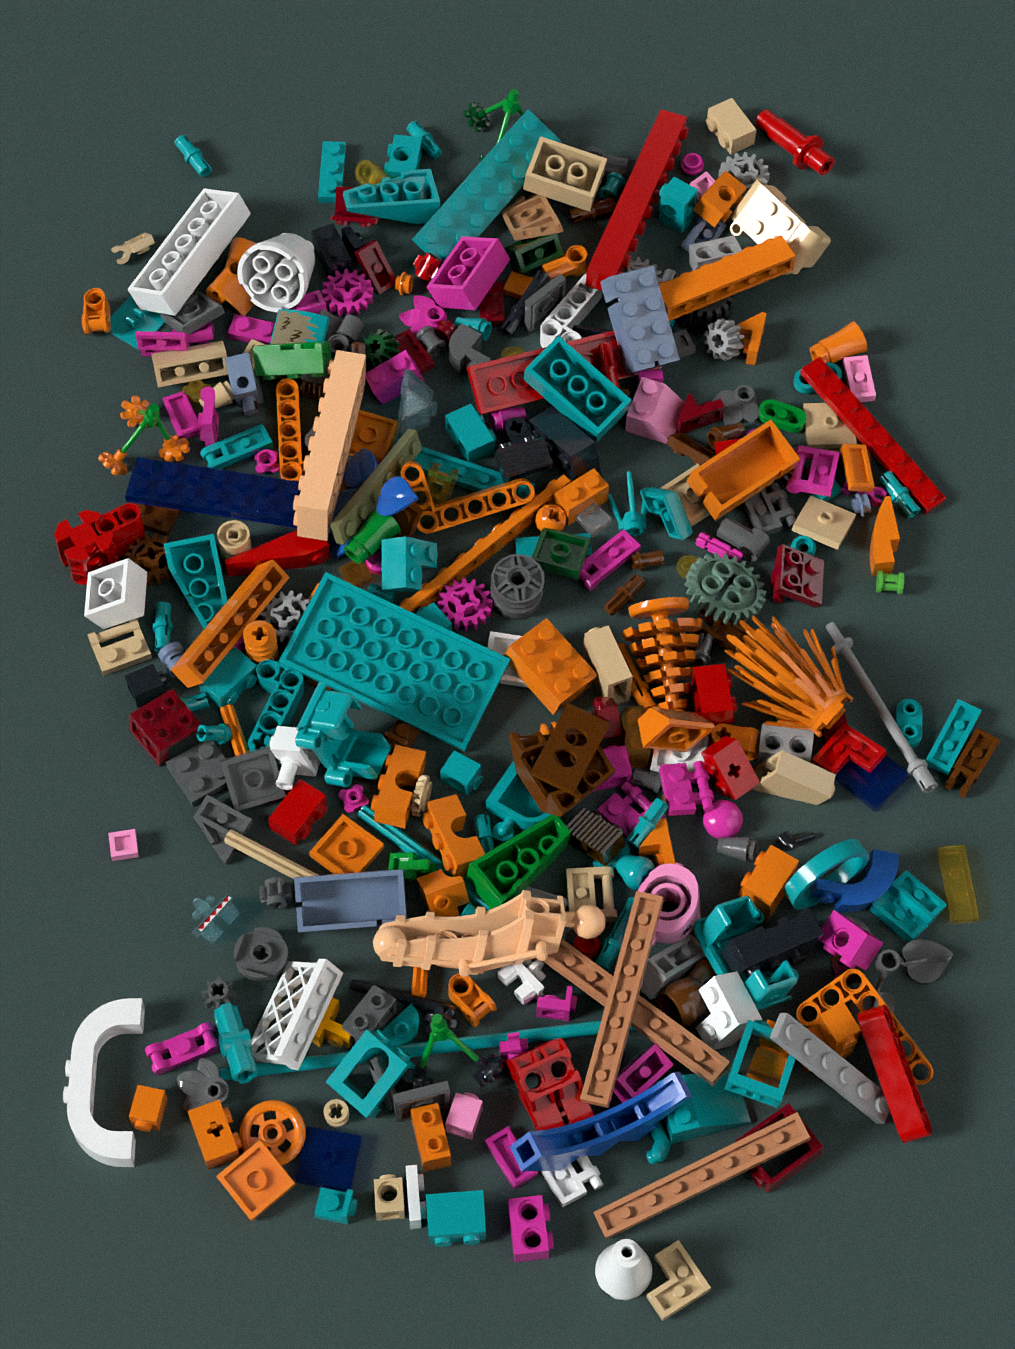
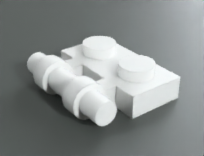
M580 1156L576 1159L583 1170L579 1174L576 1173L572 1164H569L561 1171H541L562 1208L587 1195V1190L583 1185L585 1182H590L594 1190L604 1185L599 1177L600 1171L597 1166L592 1165L588 1156Z

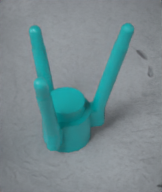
M628 471L627 486L630 511L626 512L622 519L611 494H608V501L618 522L619 531L624 529L633 537L641 535L646 529L647 509L644 501H642L641 515L635 510L632 473Z

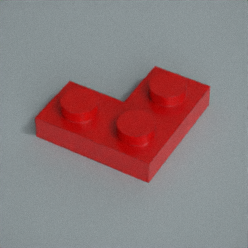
M844 723L813 757L812 764L837 774L851 760L871 773L886 756V749Z

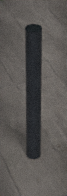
M352 979L349 990L367 994L374 984ZM376 985L399 1003L407 1005L412 1003L414 1007L434 1012L437 1005H442L444 1012L449 1008L457 1010V1006Z

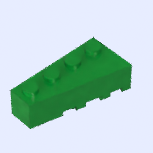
M551 814L469 863L466 880L490 909L496 908L521 894L522 890H526L567 848L571 831L558 816Z

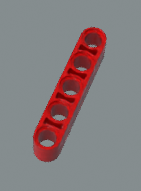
M884 1004L859 1012L858 1022L900 1139L903 1143H908L931 1136V1124L890 1010Z

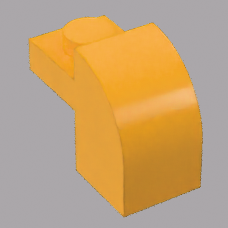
M333 997L312 1042L321 1047L324 1039L327 1038V1041L335 1047L342 1048V1046L350 1049L355 1039L342 1029L341 1024L334 1021L340 1007L339 1000Z

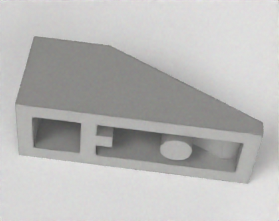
M691 934L649 958L640 991L652 1000L658 996L664 986L681 979L695 967L700 959L706 958L698 940Z

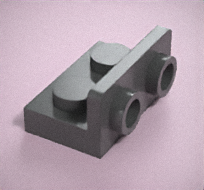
M376 985L372 986L342 1024V1029L354 1037L355 1044L366 1029L375 1031L379 1029L382 1031L397 1012L396 999Z

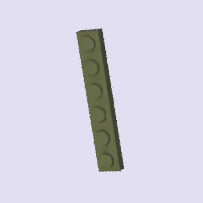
M407 429L331 522L330 526L336 543L342 545L347 543L377 506L378 497L381 496L383 485L393 477H400L403 464L413 461L420 453L422 447L417 430Z

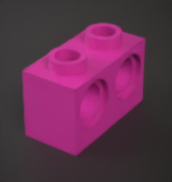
M542 1195L508 1199V1215L514 1262L548 1259L549 1249H554L552 1231H546L545 1221H550L548 1204H543ZM530 1209L535 1211L537 1216L534 1219L528 1220L521 1214L523 1211ZM530 1237H535L541 1243L539 1246L532 1248L527 1246L525 1241Z

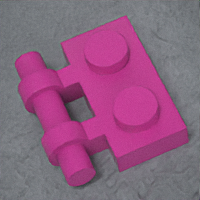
M703 761L693 763L694 772H688L686 763L661 764L659 773L665 801L669 806L667 809L669 816L694 814L697 804H702L704 812H710L714 809L712 803L714 795L708 785L710 777L703 765ZM691 784H698L699 792L693 793Z
M628 781L621 787V790L627 794L624 799L617 793H614L597 809V813L602 816L603 820L607 823L609 822L610 825L615 823L623 830L625 838L630 835L640 821L638 818L640 816L643 817L653 803L643 795V791L638 786L634 787ZM636 802L644 809V812L639 814L631 806Z

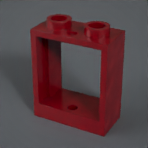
M790 1103L786 1104L735 1142L796 1113ZM803 1120L802 1122L811 1139L799 1145L805 1155L771 1179L760 1165L750 1169L752 1172L751 1178L759 1188L763 1187L767 1193L821 1156L824 1147Z

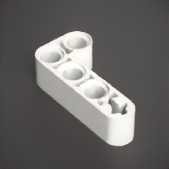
M586 274L582 276L541 324L540 344L542 348L547 347L558 335L565 342L581 339V336L572 330L573 326L579 325L602 298V291L585 286Z

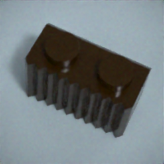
M583 807L566 824L567 828L571 831L568 843L603 866L611 863V860L625 847L623 830L615 823L611 825L609 822L607 823L596 811L592 810L590 812Z

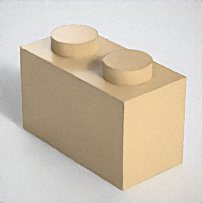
M733 98L708 108L707 127L711 132L715 133L720 145L726 148L730 155L754 145L756 128Z

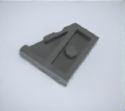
M206 795L194 815V819L222 862L228 865L237 849L224 842L225 836L229 830H234L245 836L253 820L209 795Z

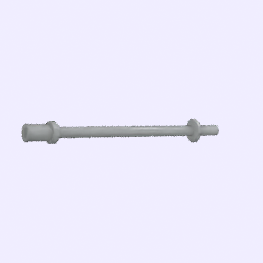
M834 622L827 624L826 629L835 642V653L843 655L909 763L907 769L909 775L914 776L924 794L932 792L938 784L927 769V762L924 759L917 758L850 649L853 645V640L851 638H844Z

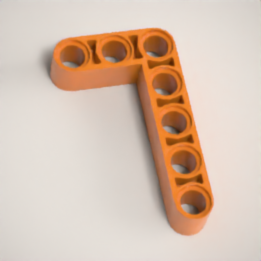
M283 379L276 387L280 476L284 491L294 494L300 493L301 490H298L299 479L301 475L305 476L306 472L303 470L300 399L297 383L292 379ZM343 479L340 491L350 488Z
M408 461L401 468V477L409 483L414 493L423 491L427 495L424 502H414V504L424 510L422 516L431 515L434 518V523L429 527L423 526L419 520L417 527L426 534L528 503L535 494L532 483L528 479L519 478L434 505L421 464L416 461ZM407 468H417L419 476L415 479H408L405 476ZM527 485L530 489L528 495L525 497L518 496L516 494L518 486ZM502 492L506 495V499L502 504L492 502V496L495 493ZM479 500L482 503L481 509L477 512L470 511L468 509L470 501ZM449 507L456 508L458 515L454 519H447L444 516L445 510Z
M849 969L804 1001L797 1009V1018L801 1024L813 1026L817 1024L821 1013L843 1002L846 1004L851 1000L862 1012L865 1011L863 1001L868 996H874L878 1000V1006L885 1004L888 1007V1005L865 974L857 969ZM858 974L861 977L862 983L858 989L852 990L847 986L849 975ZM829 990H836L839 994V1002L834 1006H830L825 1002L824 996ZM808 1006H813L817 1011V1017L812 1022H807L802 1016L803 1010ZM890 1010L901 1042L906 1041L912 1047V1052L907 1057L912 1073L917 1064H924L929 1070L928 1077L924 1080H918L914 1077L916 1084L923 1085L928 1083L934 1074L932 1065Z

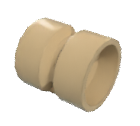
M232 520L223 523L219 527L217 538L220 556L223 561L252 549L250 533L246 524L241 521Z

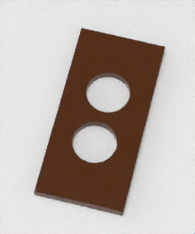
M568 703L534 764L530 775L573 795L610 723ZM571 730L579 731L585 735L587 743L583 746H574L566 740L565 733ZM559 751L569 752L574 756L576 764L572 767H563L555 761L554 754Z

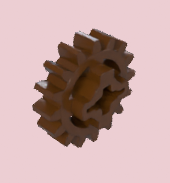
M155 533L153 538H149L148 534H145V540L135 539L136 546L129 544V552L125 553V558H129L147 572V586H151L152 581H156L159 586L161 585V579L170 581L169 574L171 572L168 568L164 543H169L168 536L165 535L162 539H159L158 533Z

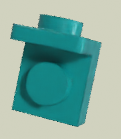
M320 1188L314 1217L348 1224L349 1217L356 1214L358 1199H354V1192L351 1189H347V1192Z

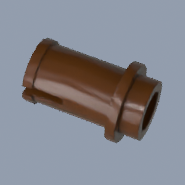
M661 549L645 553L636 551L635 554L631 555L632 568L638 571H642L646 567L664 565V556Z

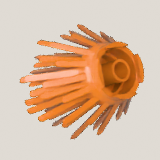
M752 615V620L760 628L753 629L746 622L740 620L741 626L749 636H743L744 644L735 636L728 634L727 639L739 652L733 653L731 650H725V652L761 679L739 665H736L735 669L740 671L741 674L731 668L726 670L771 697V701L781 706L763 699L752 700L749 703L744 702L742 705L774 715L779 719L777 722L766 721L764 725L809 730L818 737H821L822 733L820 730L824 727L829 730L846 711L843 708L845 702L848 700L852 703L854 699L845 690L834 646L831 648L833 657L831 663L835 676L813 629H811L810 634L814 643L808 631L804 629L803 634L825 675L824 677L807 652L800 648L774 616H772L774 623H772L771 627L781 642L754 615Z

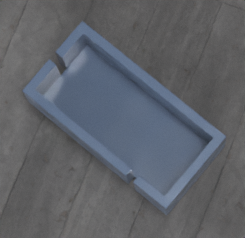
M654 266L610 276L600 282L605 302L609 303L617 298L619 301L607 309L626 376L640 371L667 366L680 360Z
M403 869L294 877L296 902H302L303 905L296 907L298 932L377 926V920L382 919V924L395 921L396 915H403L406 919Z

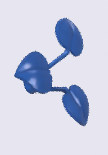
M362 448L350 458L343 475V480L347 486L356 488L367 480L377 467L374 454L368 449ZM393 477L383 485L381 496L378 497L376 510L381 516H392L407 508L419 498L404 478ZM331 532V550L338 559L341 555L345 554L344 547L350 542V539L345 545L338 544L335 541L333 532Z

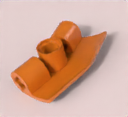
M234 238L231 241L225 268L208 286L206 294L218 304H222L227 300L240 315L245 316L255 304L250 301L252 298L246 292L243 284H239L238 264L244 253L257 243L245 238Z

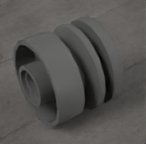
M511 554L502 558L495 565L491 574L490 593L493 607L500 615L512 620H521L532 616L539 609L543 600L545 583L544 572L540 564L532 557L523 554Z

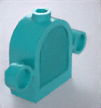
M514 761L486 800V812L503 821L497 823L493 828V835L496 838L495 842L499 845L514 837V828L523 832L551 815L541 812L517 774Z

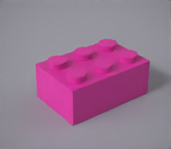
M462 236L428 284L427 289L441 308L476 310L510 261V258L498 238Z

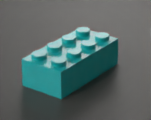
M559 335L530 363L524 372V380L595 443L630 408L631 399Z

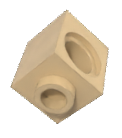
M388 1174L380 1176V1179H374L377 1221L405 1219L402 1177L397 1178L396 1175ZM388 1191L394 1192L397 1195L392 1201L382 1199V1195Z

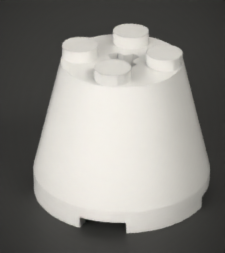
M282 233L277 237L250 247L241 257L237 271L239 284H243L246 292L252 298L250 301L258 307L271 312H277L279 309H289L297 305L306 294L315 265L314 246L310 241L305 240L299 235Z

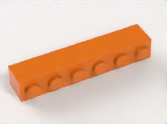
M780 235L775 238H768L763 243L753 247H746L736 254L726 255L714 263L704 264L694 271L682 273L679 277L659 283L669 321L793 271L795 254L783 236Z
M273 559L257 565L171 668V671L187 688L202 684L240 639L245 627L259 616L290 577Z

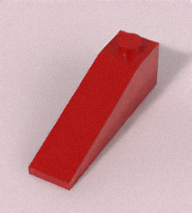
M296 530L224 560L228 577L251 574L257 565L272 559L282 570L320 565L330 558L329 544L324 540L299 537Z

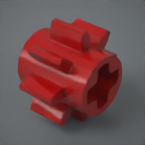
M426 252L425 256L418 255L413 263L417 269L415 274L430 282L441 267L442 260L438 257L435 258L429 252Z

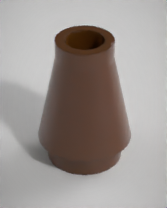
M739 422L713 427L707 434V440L710 447L715 450V442L738 439L745 435V429Z

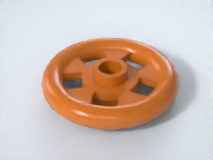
M267 1100L252 1107L244 1116L239 1130V1138L244 1152L257 1141L262 1140L267 1147L271 1148V1153L281 1165L289 1163L299 1154L306 1137L305 1123L301 1114L295 1107L280 1100ZM275 1111L276 1120L270 1119L265 1121L264 1113ZM287 1119H290L294 1126V1129L289 1132L286 1131L282 1123ZM252 1125L260 1126L258 1138L250 1137ZM272 1129L278 1131V1135L274 1139L268 1137V1133ZM287 1139L291 1146L282 1153L278 1147Z

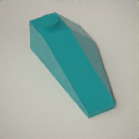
M431 169L408 170L401 172V176L393 179L389 177L383 178L381 183L375 185L367 183L343 191L347 212L407 223H427L440 208V198Z
M214 534L164 543L168 568L203 629L206 628L227 602Z

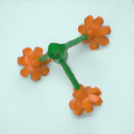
M134 395L131 397V403L126 400L122 402L121 406L126 411L121 412L120 416L123 420L129 419L127 422L128 427L133 428L137 423L139 427L122 449L119 448L115 454L105 451L98 456L99 461L103 462L102 464L106 468H112L111 473L118 476L120 473L126 476L128 469L122 460L127 455V450L146 427H158L164 436L163 448L159 450V455L161 458H164L165 462L172 463L174 458L176 461L183 460L184 457L181 453H188L190 447L188 446L189 441L186 438L180 439L177 435L172 436L168 434L159 418L160 412L157 404L149 406V402L146 399L140 402V398Z

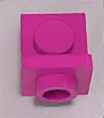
M567 986L565 1000H561L553 995L538 997L536 1017L569 1021L570 1012H575L577 996L572 995L573 986Z

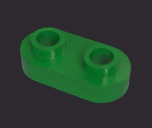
M773 399L765 400L759 406L758 417L764 424L772 420L778 429L790 433H798L805 427L807 417L800 408Z

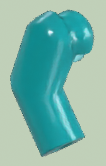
M657 1123L658 1127L650 1132L654 1144L652 1150L647 1151L646 1157L649 1163L653 1165L663 1162L671 1148L670 1141L661 1123Z

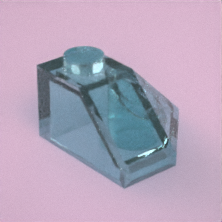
M405 369L401 386L397 438H401L408 428L418 432L430 426L432 416L437 415L438 402L433 401L434 391L409 369Z

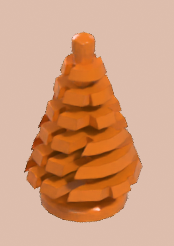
M685 597L652 599L629 606L628 610L631 618L641 620L653 619V623L638 624L639 629L631 626L621 633L625 641L635 642L629 645L632 655L645 656L646 659L641 660L638 658L636 660L641 670L657 669L643 676L647 684H663V686L650 690L654 698H665L666 702L658 704L662 709L684 710L688 704L687 699H679V696L690 692L691 683H677V681L692 677L694 667L680 668L678 666L687 665V662L695 661L696 651L686 650V647L694 648L698 645L699 635L692 633L701 629L703 620L700 618H677L678 622H673L668 619L669 616L683 613L689 609V600Z

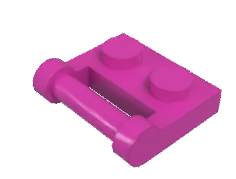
M204 387L200 392L204 408L203 413L198 415V427L201 428L200 438L201 441H205L206 447L217 442L219 414L215 411L216 395L212 387Z
M797 446L795 452L799 456L800 461L793 469L786 489L791 493H799L801 491L830 497L840 453ZM810 459L812 464L808 480H802L805 461Z

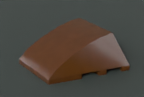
M568 731L565 733L566 740L574 746H583L587 743L585 735L579 731ZM510 732L509 739L516 772L541 812L562 817L615 774V768L599 745L575 793L571 795L530 775L551 734L543 735L541 732H534L533 735H519L518 732ZM559 751L554 754L555 761L563 767H572L576 764L574 756L569 752Z

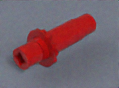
M769 109L763 110L757 116L755 126L793 155V164L798 169L804 170L811 167L821 176L826 175L832 169L835 160L822 150L823 140L817 135L805 136Z

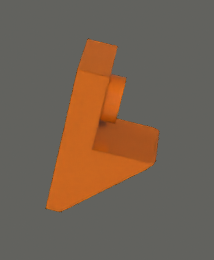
M761 312L738 324V326H741L739 333L745 335L740 341L745 343L743 353L747 354L746 364H756L767 313Z
M663 818L656 824V829H653L639 847L638 856L643 857L655 855L657 867L662 864H675L666 818Z

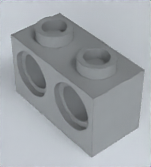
M734 235L689 245V264L694 271L704 264H711L721 260L726 255L741 252L742 249Z
M762 723L757 763H762L781 750L810 763L814 733L809 730L770 726ZM767 745H775L777 749H769ZM792 749H801L803 753H796Z

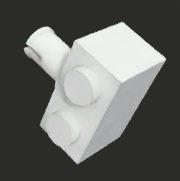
M277 726L275 734L270 739V750L281 764L276 785L281 789L291 790L295 775L316 777L320 761L311 749L296 746L295 738L298 733L296 727Z

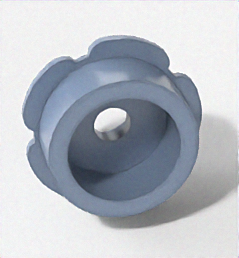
M856 493L855 499L851 500L855 514L860 513V516L864 517V514L871 512L870 502L866 493L860 495Z

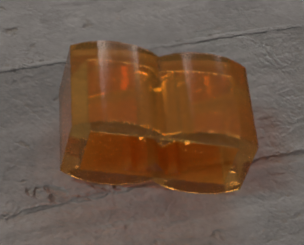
M643 706L624 707L622 711L621 737L625 743L631 768L648 766L651 748H643L638 719L646 712Z

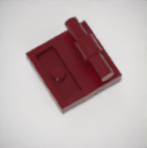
M784 544L779 546L775 556V567L771 575V587H773L772 601L774 603H781L784 595L815 608L822 604L824 560Z

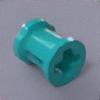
M610 172L606 176L604 187H601L599 190V197L602 200L612 197L616 203L620 190L626 185L625 178L619 173Z

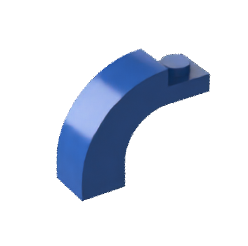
M873 849L869 853V860L864 867L861 882L842 884L817 879L810 887L809 897L818 898V901L822 903L835 902L834 910L839 913H851L865 909L880 898L893 883L897 873L899 854Z

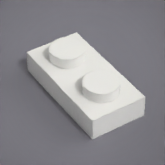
M417 1165L406 1166L410 1229L422 1228L421 1219H427L425 1201L420 1202L419 1191H424L423 1174H417Z

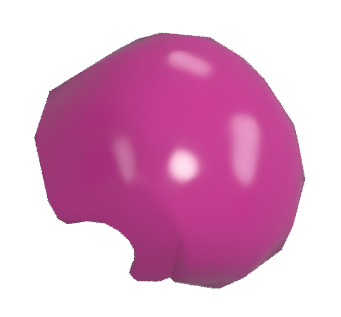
M729 800L713 802L714 809L710 812H704L703 825L708 834L716 839L737 835L743 823V815L739 807Z

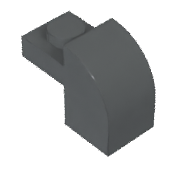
M462 323L452 334L449 342L450 364L458 374H461L469 366L491 361V358L479 352L482 348V334Z

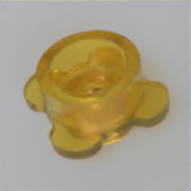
M201 380L191 381L188 386L182 388V393L188 394L189 400L199 402L201 390L204 387H211V385L204 384Z

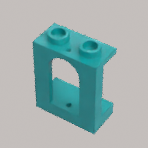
M366 1029L326 1081L329 1086L366 1118H375L382 1110L378 1107L406 1070L414 1069L416 1066L410 1061L411 1055L401 1047L396 1049L389 1043L391 1038L379 1029L377 1031ZM381 1048L388 1054L389 1066L366 1096L347 1078L369 1050Z

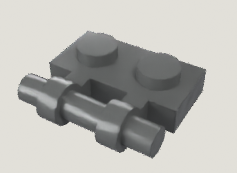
M774 483L769 487L771 493L767 494L764 488L742 503L753 527L762 530L767 535L782 531V521L787 523L789 529H792L796 521V513L787 502L788 497L778 483ZM772 504H777L780 511H775Z

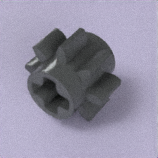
M268 878L265 880V886L259 887L261 904L267 903L268 909H283L287 906V901L293 900L291 883L285 884L284 878Z
M220 976L212 982L207 980L208 989L201 991L202 998L207 999L205 1002L207 1009L211 1006L218 1009L221 1004L230 1003V999L236 998V992L231 990L233 987L232 981L230 980L225 983L221 980Z

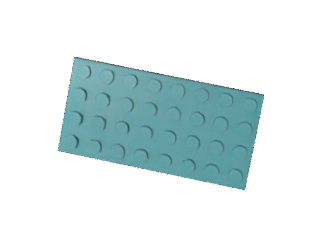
M325 572L279 663L302 673V675L316 682H326L327 687L337 692L350 693L358 702L396 720L407 723L465 752L510 663V658Z

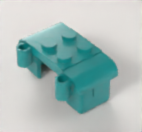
M319 682L296 727L298 731L295 738L296 746L311 749L323 766L327 768L325 773L326 784L349 787L353 776L372 780L377 779L391 751L390 744L382 734L353 730L354 724L346 713L349 708L361 710V705L352 694L325 690L327 683Z
M749 896L718 904L709 916L696 920L694 924L695 936L716 975L732 973L721 953L731 939L758 928L764 920V914L756 908ZM785 960L775 973H770L769 970L761 973L758 969L749 978L745 977L741 978L759 1011L792 999L791 995L786 996V994L797 983L799 974Z

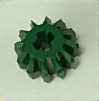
M378 329L377 332L370 331L369 338L363 337L366 345V366L370 368H375L401 353L397 349L401 343L393 333L387 332L384 329Z

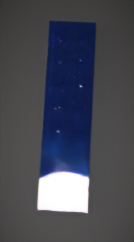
M137 457L125 499L126 502L297 528V526L293 525L296 511L293 510L295 495H300L301 490H298V481Z

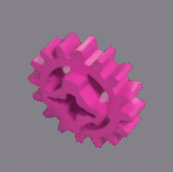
M345 269L344 274L335 271L336 277L329 275L327 277L328 282H323V290L321 291L326 307L329 306L330 313L338 311L339 317L343 313L351 315L353 312L359 316L360 309L367 311L368 304L373 303L372 296H374L371 280H366V274L364 273L358 276L357 270L349 273L348 269Z
M463 578L460 584L453 580V587L444 586V593H439L438 608L454 624V630L457 631L462 626L464 631L467 632L468 626H472L477 630L479 622L483 625L486 624V617H491L493 600H491L490 591H485L484 584L476 586L475 579L471 583H467L466 578Z

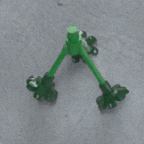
M511 89L506 98L489 108L484 107V104L481 102H470L468 104L469 109L463 112L465 117L470 118L467 121L470 127L475 125V131L480 132L483 130V127L487 128L491 122L488 119L490 113L503 107L505 116L498 136V143L505 135L510 115L515 114L517 111L521 117L524 113L519 103V91ZM480 155L478 160L482 161L485 156Z

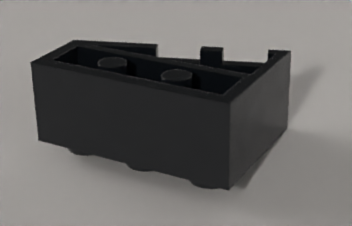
M552 406L529 420L532 435H535L536 438H545L553 463L571 482L593 468L602 477L595 441L555 407Z

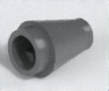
M751 836L720 837L717 853H722L747 863L748 860H755L758 842L751 839Z

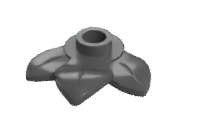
M740 385L734 391L723 390L712 400L721 399L725 405L723 415L725 425L740 423L743 419L754 423L759 416V407L755 403L756 393L749 385Z
M201 1058L197 1071H185L177 1076L179 1088L188 1095L182 1106L187 1112L220 1099L222 1104L229 1096L228 1083L220 1077L217 1064L209 1059ZM214 1085L218 1088L216 1096H213L211 1093V1088Z

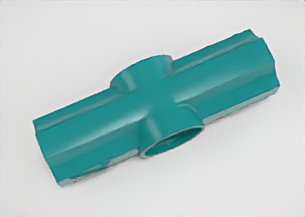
M231 1003L221 1004L218 1009L214 1010V1019L219 1031L221 1054L223 1058L227 1057L233 1080L238 1081L240 1084L248 1083L257 1077V1067L252 1055V1042L249 1030L244 1029L237 1006Z

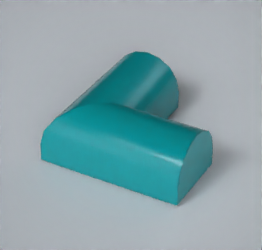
M650 486L640 490L647 511L661 515L669 537L684 540L693 533L676 491Z

